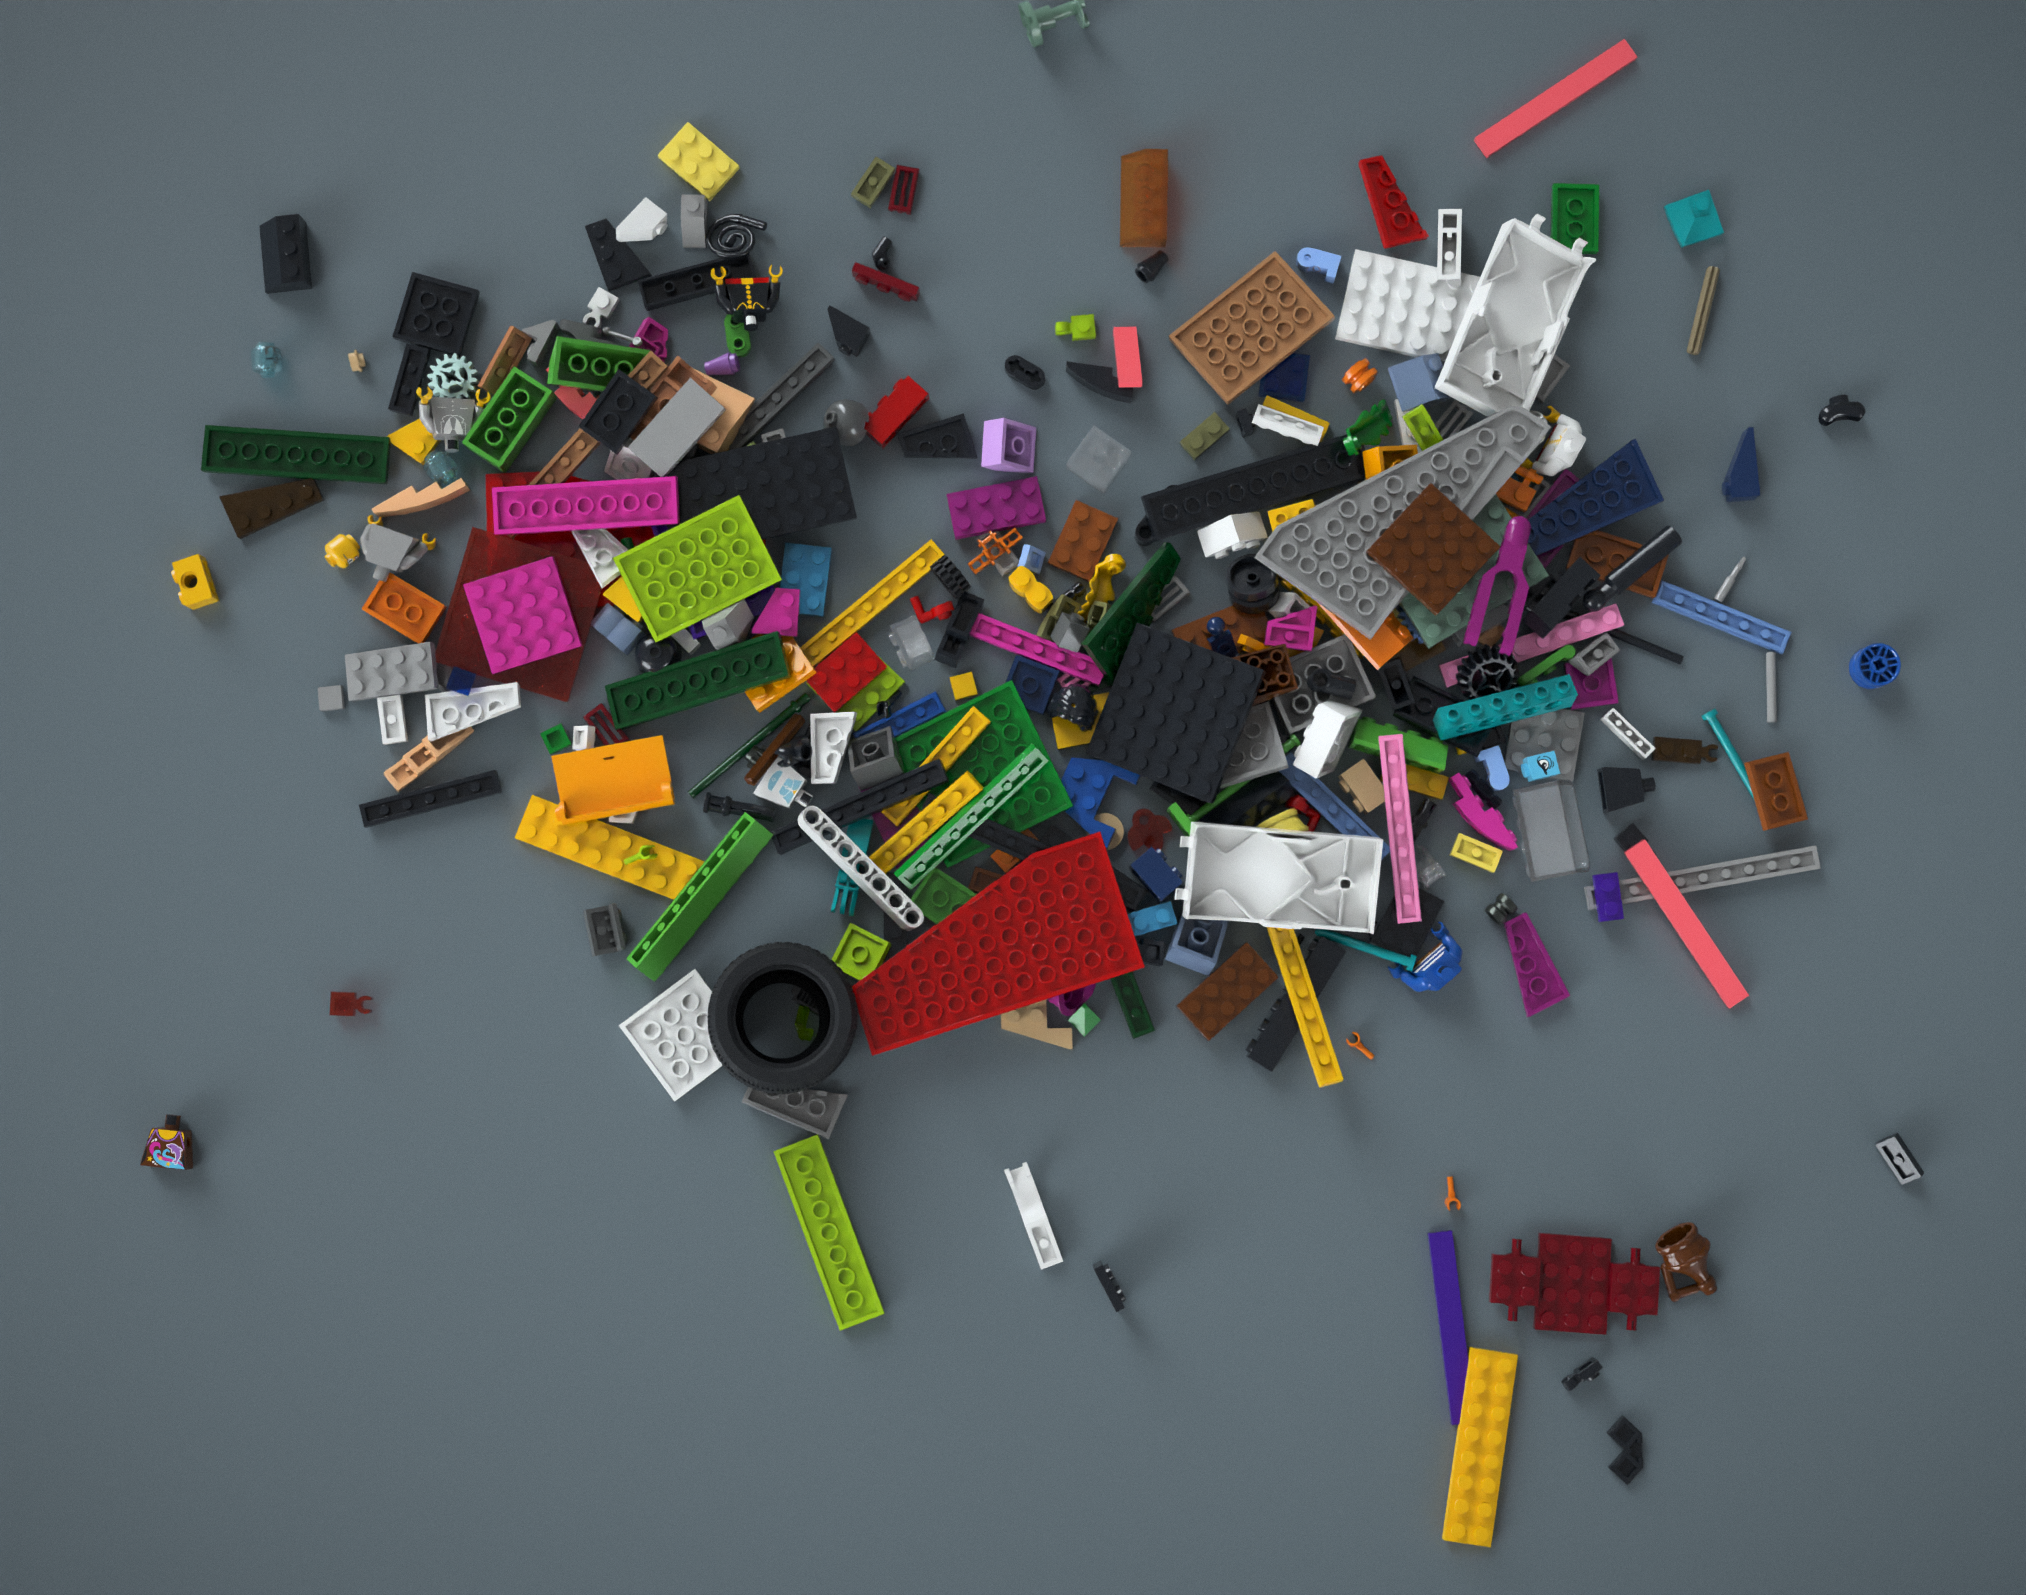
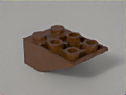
M1285 644L1232 657L1266 671L1252 706L1298 689Z

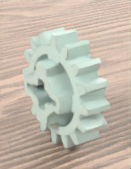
M456 353L453 354L451 359L445 354L444 361L437 358L436 362L438 365L430 366L434 371L433 374H427V377L432 380V382L428 383V386L434 389V396L460 399L466 397L471 399L469 392L476 393L473 385L479 384L478 379L474 378L478 375V371L473 369L474 364L471 361L467 363L468 359L465 356H462L459 360ZM465 369H466L467 374H468V380H467V381L464 379V374L466 373V372H465ZM446 376H448V377H450V378H451V377H452V378L457 377V379H458L460 382H458L457 380H456V381H454V380H451V381H450ZM439 377L442 378V381H443V383H442V385H441V386H442V389L440 388V385H439Z

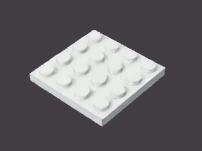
M696 969L619 1025L674 1101H677L722 1067L712 1048L708 1033V1005L713 991Z

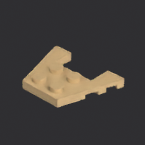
M1046 1000L1001 1014V1029L1067 1049H1073L1072 1028H1047Z

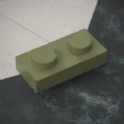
M875 157L852 191L851 197L871 209L895 173V168Z
M1214 412L1184 437L1179 444L1196 460L1223 437L1230 428Z

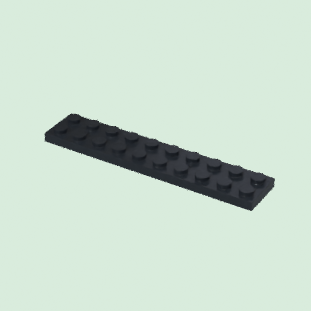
M1346 434L1320 442L1318 446H1306L1143 495L1141 500L1154 541L1209 526L1229 515L1255 512L1366 478L1363 451H1366L1365 447L1361 445L1362 448L1359 449V455L1353 454L1349 456L1343 443V438L1347 437Z

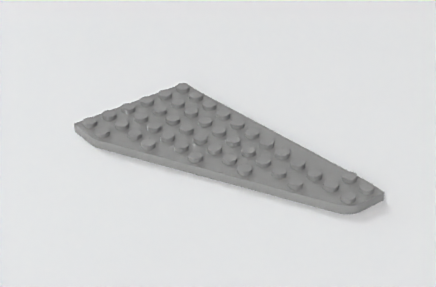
M1507 407L1278 525L1256 554L1255 559L1371 640L1384 620L1409 591L1369 556L1366 551L1430 483L1473 520L1539 445L1551 426L1523 407Z

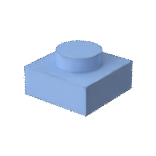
M1024 544L1018 567L1024 566L1033 574H1040L1046 552L1034 546Z

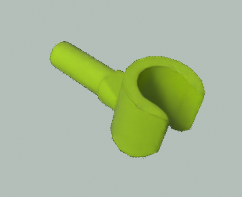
M642 846L639 853L624 859L625 865L640 859H655L658 854H649L650 848L655 846Z

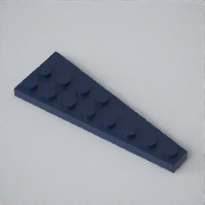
M1636 439L1631 440L1528 520L1531 525L1528 544L1536 556L1664 501Z

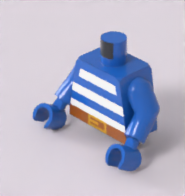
M1438 922L1441 925L1439 931H1434L1431 927V932L1442 942L1414 965L1412 972H1405L1403 965L1396 962L1397 968L1392 969L1388 966L1393 978L1401 977V981L1416 992L1426 990L1438 991L1462 970L1459 965L1463 954L1462 949L1453 937L1449 935L1448 929L1442 922Z

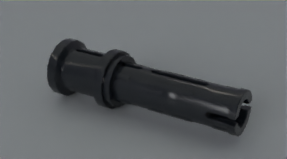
M707 792L703 813L710 811L721 813L724 817H727L730 814L742 816L746 812L752 818L773 822L776 808L734 801L730 796L725 798L718 797Z

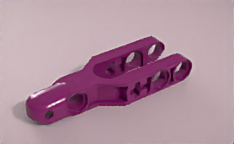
M1523 516L1513 517L1508 522L1496 565L1479 580L1464 636V644L1476 646L1494 578L1499 572L1508 571L1513 574L1512 579L1515 586L1507 613L1509 614L1508 622L1502 632L1504 638L1499 653L1508 656L1512 653L1529 590L1522 566L1531 525L1527 518Z

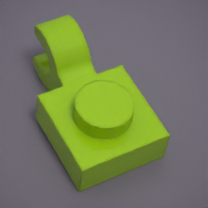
M1094 314L1071 316V323L1056 322V335L1072 334V341L1096 338Z

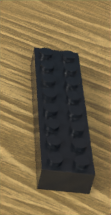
M750 253L739 258H719L638 280L646 311L716 293L714 286L716 280L711 277V270L713 268L717 277L722 276L721 267L725 268L726 275L723 278V283H725V279L756 278Z

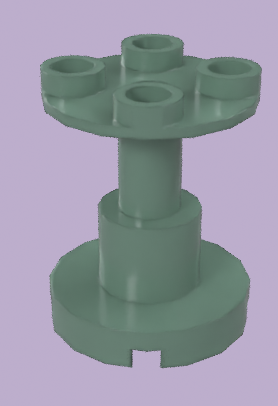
M1028 0L1018 5L1023 27L1027 29L1026 35L1033 48L1043 45L1041 32L1056 27V22L1075 15L1082 29L1090 26L1086 13L1083 14L1082 10L1086 8L1084 0H1070V2L1054 8L1046 5L1036 10H1033Z

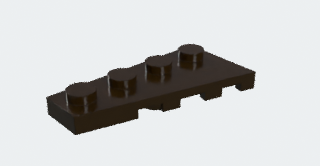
M311 478L219 496L239 539L324 501L316 480Z

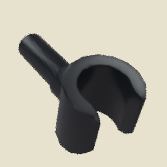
M897 690L887 701L877 703L878 716L884 713V718L891 717V706L902 695L900 690Z

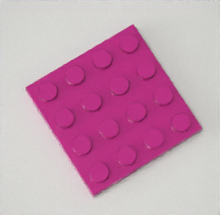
M553 556L463 584L492 674L583 646Z

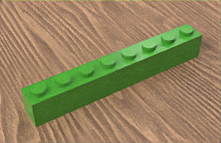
M744 812L626 959L636 969L655 982L664 973L674 957L679 954L687 941L693 937L704 920L709 917L712 910L723 900L733 884L739 880V877L746 868L752 864L754 858L763 847L768 844L773 834Z

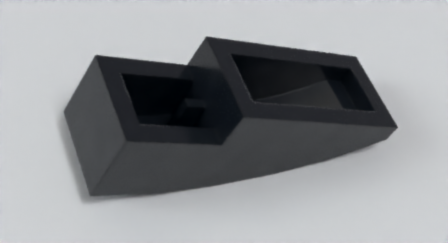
M1067 361L1066 372L1086 388L1107 398L1131 403L1133 387H1119L1118 378L1111 377L1113 368Z
M967 592L960 596L936 651V661L953 668L957 667L984 599Z

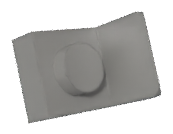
M550 320L522 329L523 333L536 341L530 345L527 351V359L538 368L542 365L560 330L556 321Z

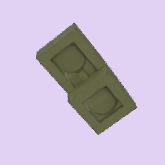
M1061 594L1045 616L1036 636L1054 642L1050 635L1062 612L1070 615L1072 613L1077 614L1081 604Z

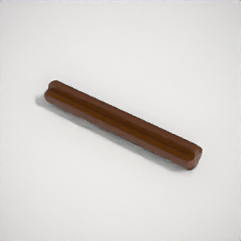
M794 714L745 775L744 779L747 784L755 786L779 756L775 754V750L790 742L805 724V719L802 715Z

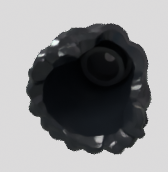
M1070 684L1068 687H1062L1059 692L1054 693L1047 710L1051 718L1058 716L1071 723L1078 724L1082 732L1092 730V725H1094L1099 713L1094 694L1087 686L1080 684Z

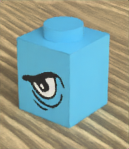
M1555 751L1524 758L1523 764H1521L1523 777H1527L1528 782L1560 774Z

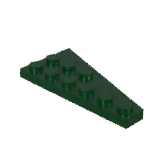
M1164 542L1081 643L1111 687L1136 624L1140 623L1150 627L1154 618L1151 616L1156 605H1160L1163 599L1160 595L1165 585L1170 584L1181 558L1169 542Z

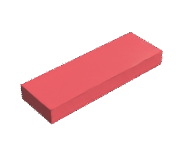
M1114 327L1113 338L1118 386L1142 387L1137 327Z

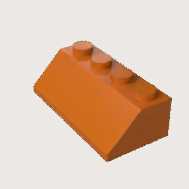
M1320 605L1376 670L1414 639L1409 629L1398 621L1393 611L1370 640Z

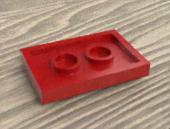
M856 632L814 669L817 673L807 679L806 682L829 708L836 713L886 670L887 666Z

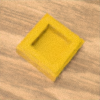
M972 672L949 677L955 701L978 695Z

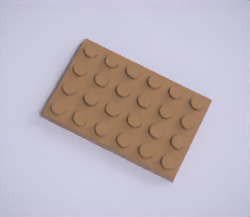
M1274 251L1170 334L1169 340L1224 402L1229 405L1334 321L1335 316L1279 254Z

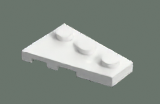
M606 529L571 531L601 588H604L621 575L613 558L628 551V549Z
M857 712L810 714L812 747L811 784L837 783Z

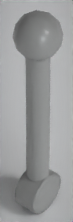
M608 327L602 329L604 336L611 335L632 342L636 347L641 346L643 343L640 337L632 338L611 331Z

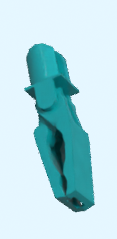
M862 819L848 825L846 833L866 855L868 854L874 820ZM843 847L842 856L848 857L849 852ZM858 863L856 864V870L860 873L861 866H864ZM839 869L830 912H836L841 891L843 896L840 914L845 915L849 894H853L849 916H854L860 887L843 870Z

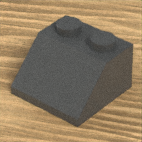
M891 726L849 740L850 772L861 791L873 788L904 774L903 760Z

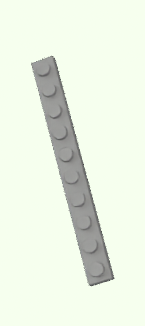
M1815 845L1667 873L1682 894L1821 869ZM1640 877L1619 881L1622 904L1654 899ZM1594 886L1584 887L1588 910L1597 909Z

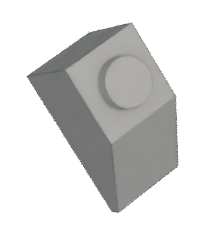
M682 194L683 248H706L708 203L705 195Z

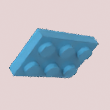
M785 543L780 588L801 590L799 615L824 617L832 548Z

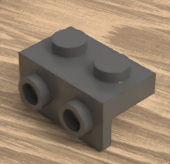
M616 903L583 911L592 957L626 949L627 937L626 933L622 931L620 923L622 922V913L617 908Z

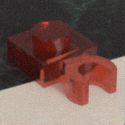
M331 992L330 1015L355 1016L356 1009L363 1014L372 1013L371 1009L363 1007V1003L366 1000H373V997L362 996L356 999L357 993Z

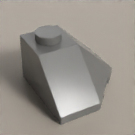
M742 599L702 619L703 629L714 648L719 650L744 642L754 615L745 599Z

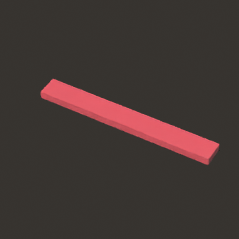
M1623 39L1476 136L1474 142L1487 159L1635 61L1637 55L1627 41Z
M1643 839L1626 850L1624 854L1727 1008L1730 1009L1748 997L1749 994L1647 841Z

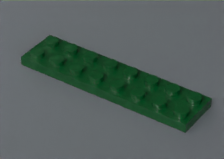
M205 425L201 471L207 473L387 484L391 443L389 437Z
M776 631L665 666L656 672H646L605 685L614 727L618 731L791 677L781 634Z

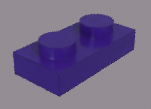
M1618 872L1592 875L1598 921L1624 919Z

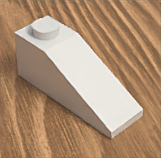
M1438 209L1437 280L1461 279L1462 209Z

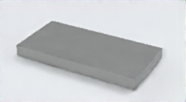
M689 378L628 448L660 477H666L726 409L693 379Z

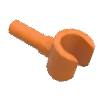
M1352 1032L1358 1041L1353 1044L1346 1039L1348 1046L1356 1047L1370 1060L1373 1059L1375 1055L1360 1042L1359 1034Z
M1453 1176L1447 1177L1448 1197L1445 1199V1206L1450 1211V1202L1456 1201V1207L1459 1210L1461 1203L1455 1197Z

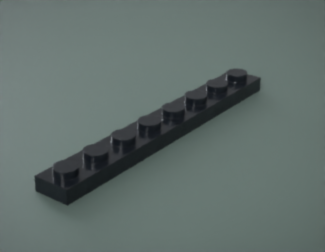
M937 759L824 808L822 811L842 829L950 781L942 760ZM812 814L805 817L807 822L815 823V817ZM798 820L771 832L777 853L780 855L813 841L800 828ZM827 830L822 831L823 836L830 834Z

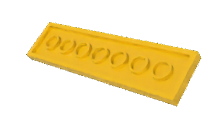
M534 795L530 798L515 838L673 900L705 862L596 819L563 825L562 821L558 822L556 818L555 808L559 807V805ZM642 846H655L649 850L650 855L658 854L655 859H640L625 865L624 859L639 853Z
M1469 1347L1460 1424L1457 1429L1442 1539L1445 1541L1491 1547L1518 1359L1517 1354Z

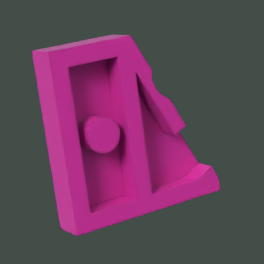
M776 588L752 628V634L766 635L778 631L781 636L797 637L801 590Z
M1311 606L1307 609L1268 621L1264 646L1274 647L1285 644L1287 649L1311 652L1317 606Z

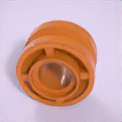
M1366 358L1355 363L1342 378L1345 385L1352 384L1350 390L1353 394L1365 389L1378 374L1375 368H1368L1370 362Z

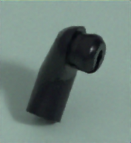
M885 236L882 237L872 252L874 264L881 271L890 267V260H888L886 252L893 243Z

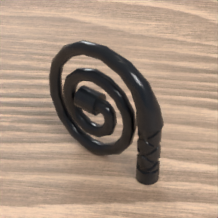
M743 214L725 215L717 219L709 227L706 234V244L712 253L723 258L745 256L753 250L755 245V235L746 226L765 231L767 222L743 216ZM725 223H737L727 226L719 232L717 244L725 252L717 250L711 242L714 230ZM742 230L750 236V244L745 250L740 251L747 243L744 234L735 232L728 235L724 242L725 245L722 243V237L729 231ZM736 237L741 238V244L733 247L737 240Z

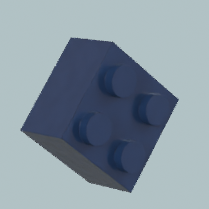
M1151 847L1129 866V869L1157 902L1160 903L1183 883L1180 879L1183 876L1175 866L1171 868L1165 862L1167 857L1159 848L1155 850Z

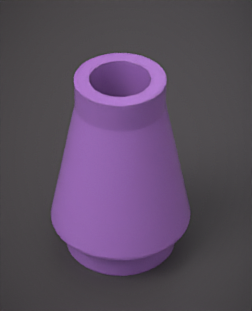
M728 352L704 363L708 376L735 375V372L740 371V363L736 353L731 354Z

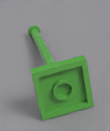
M1291 734L1289 736L1290 739L1282 744L1285 754L1295 746L1301 745V742L1294 734ZM1251 780L1226 787L1217 794L1213 804L1207 802L1191 815H1186L1176 802L1168 807L1166 812L1183 834L1190 836L1191 822H1198L1201 817Z

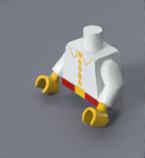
M1547 406L1552 412L1549 416L1543 415V417L1552 424L1557 422V424L1550 433L1536 461L1532 463L1527 457L1521 466L1527 469L1532 468L1539 474L1554 476L1573 465L1586 441V437L1582 435V429L1578 421L1564 414L1560 415L1555 408Z

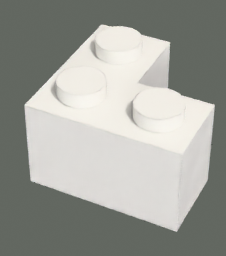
M1260 512L1229 515L1197 531L1205 557L1215 556L1216 559L1228 556V551L1230 550L1238 551L1245 547L1247 549L1260 546V541L1268 538Z

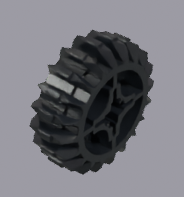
M1485 643L1483 649L1476 646L1474 653L1468 651L1469 657L1461 658L1463 664L1457 666L1458 673L1455 674L1457 686L1463 696L1471 700L1513 689L1512 684L1518 683L1517 676L1520 675L1518 662L1514 659V655L1512 653L1510 656L1500 654V648L1495 643L1491 648Z

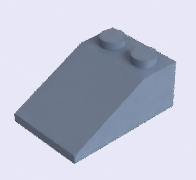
M1182 908L1165 960L1209 976L1216 965L1229 921L1185 919L1182 916Z

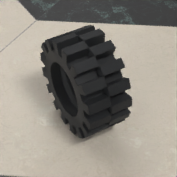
M943 555L930 566L937 579L955 599L971 587L961 571L957 569L956 565L946 555Z

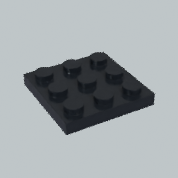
M412 272L392 337L395 340L453 355L456 353L458 357H461L480 294L479 290Z

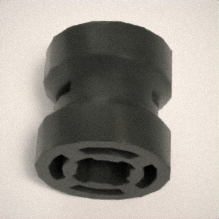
M1500 893L1496 897V902L1489 904L1485 908V912L1493 921L1502 926L1506 922L1507 916L1514 914L1518 908L1505 894Z

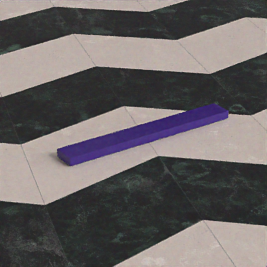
M1452 1230L1429 1232L1427 1234L1450 1420L1452 1425H1459L1468 1367V1353Z

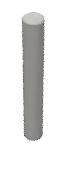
M1775 652L1766 653L1768 723L1777 722Z

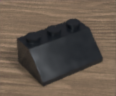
M299 214L275 216L260 225L265 293L312 289L305 220Z

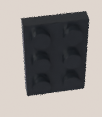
M618 369L578 427L618 455L658 397Z
M1418 888L1422 921L1398 924L1395 895H1393L1370 943L1407 957H1411V954L1417 956L1444 901Z

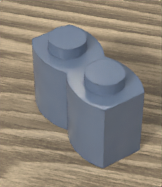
M607 603L590 622V625L628 656L638 642L646 635L641 631L643 626L633 618L628 620L624 616L626 613L618 606H611Z

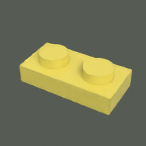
M1458 833L1450 856L1494 873L1503 850Z

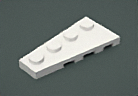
M515 682L425 695L428 740L432 742L520 708L519 684Z

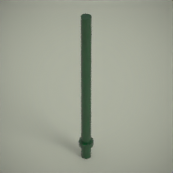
M804 693L796 701L792 700L790 706L687 791L694 799L744 757L754 745L757 746L793 714L801 712V708L811 700L810 697Z

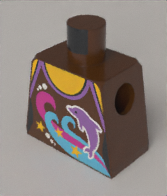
M166 1114L165 1127L151 1129L140 1165L179 1170L193 1169L191 1130L179 1129L181 1115Z

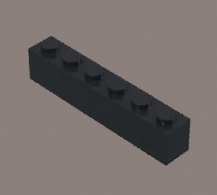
M1323 936L1319 937L1318 940L1313 939L1307 949L1310 953L1306 960L1304 959L1316 998L1319 997L1346 953L1344 949ZM1286 985L1283 987V991H1285L1284 996L1281 1000L1277 998L1270 1009L1273 1011L1269 1020L1265 1018L1260 1024L1258 1030L1261 1033L1256 1040L1252 1038L1245 1049L1248 1051L1246 1057L1270 1072L1274 1070L1299 1029Z

